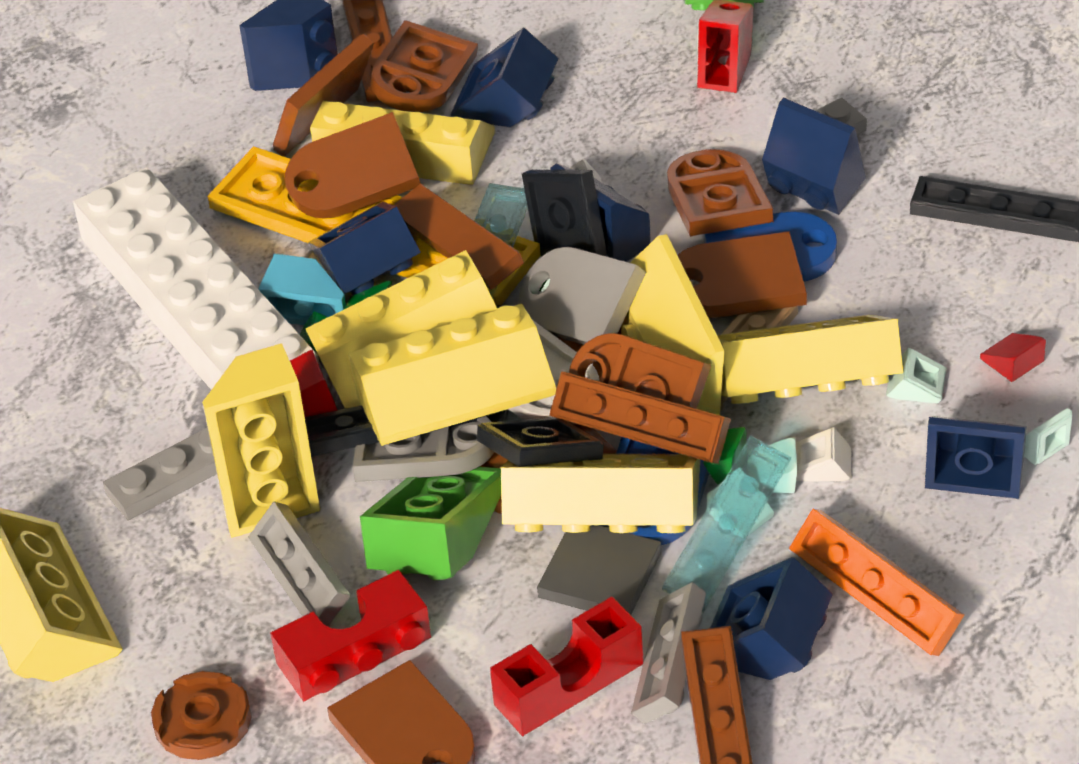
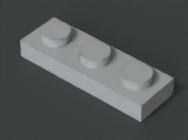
M208 427L103 481L106 495L127 521L217 474Z
M273 501L248 538L302 617L314 611L319 620L324 625L329 626L351 595L290 508L285 504Z
M693 582L659 600L631 714L644 724L664 714L674 712L683 701L686 670L681 643V631L698 630L703 619L701 613L706 592Z

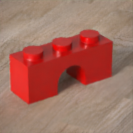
M399 569L356 590L361 621L352 627L345 629L330 628L324 625L313 611L270 632L276 664L303 702L320 693H326L336 685L362 672L370 671L380 663L406 650L414 649L422 642L431 638L427 606Z
M612 596L572 619L573 632L571 639L566 647L556 656L546 660L532 644H529L490 667L494 706L522 737L643 665L642 626Z

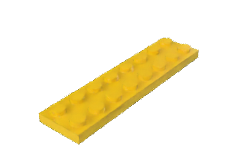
M255 146L246 153L207 196L210 209L306 243L381 202L394 205L403 198L396 195L339 217L327 219L311 217L297 209L287 191L285 171L291 159ZM314 179L305 180L299 185L298 190L302 192L311 191L317 186L319 181ZM478 223L517 250L524 261L523 265L494 289L490 290L488 288L495 305H502L541 256L540 243ZM411 233L421 253L412 257L414 262L412 266L397 273V275L406 278L412 277L447 258Z

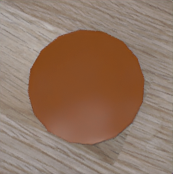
M210 671L190 673L174 680L173 687L169 688L165 693L163 689L157 695L151 710L155 736L163 748L180 758L195 760L220 756L234 748L247 734L252 718L245 689L233 683L231 677L220 672Z

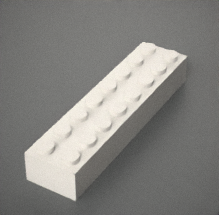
M148 167L131 173L127 177L73 201L82 240L211 390L236 356L281 343L289 361L309 350H313ZM313 350V352H314V354H315V357H316V359H317V361H318V364H319L318 355H317V353Z

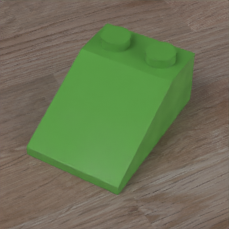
M477 467L457 475L422 478L407 477L360 516L367 569L384 570L387 574L399 569L402 575L408 573L424 574L433 580H445L453 577L456 572L473 558L501 497V468Z

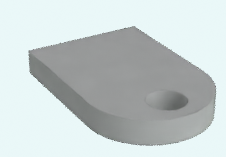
M572 247L557 248L543 255L529 269L520 288L519 304H523L532 320L555 337L584 345L599 335L618 333L646 272L636 264ZM550 279L549 285L546 288V290L539 294V290L542 284L546 280Z
M485 416L478 418L475 422L444 427L381 446L380 442L369 445H357L352 465L355 482L406 479L407 477L450 476L476 469L488 461L494 453L493 450L477 441V425L491 421Z

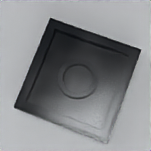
M532 169L522 173L533 240L540 243L541 256L561 247H572L602 256L607 255L592 170Z
M556 417L487 422L477 425V441L518 467L603 459L604 443L571 423Z

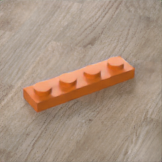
M814 508L811 510L789 547L792 552L930 655L940 656L964 617L962 612L822 510Z

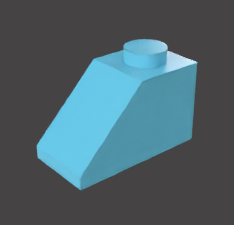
M274 254L258 288L289 324L305 325L314 311L330 317L342 311L346 305L345 295L318 261L313 258Z

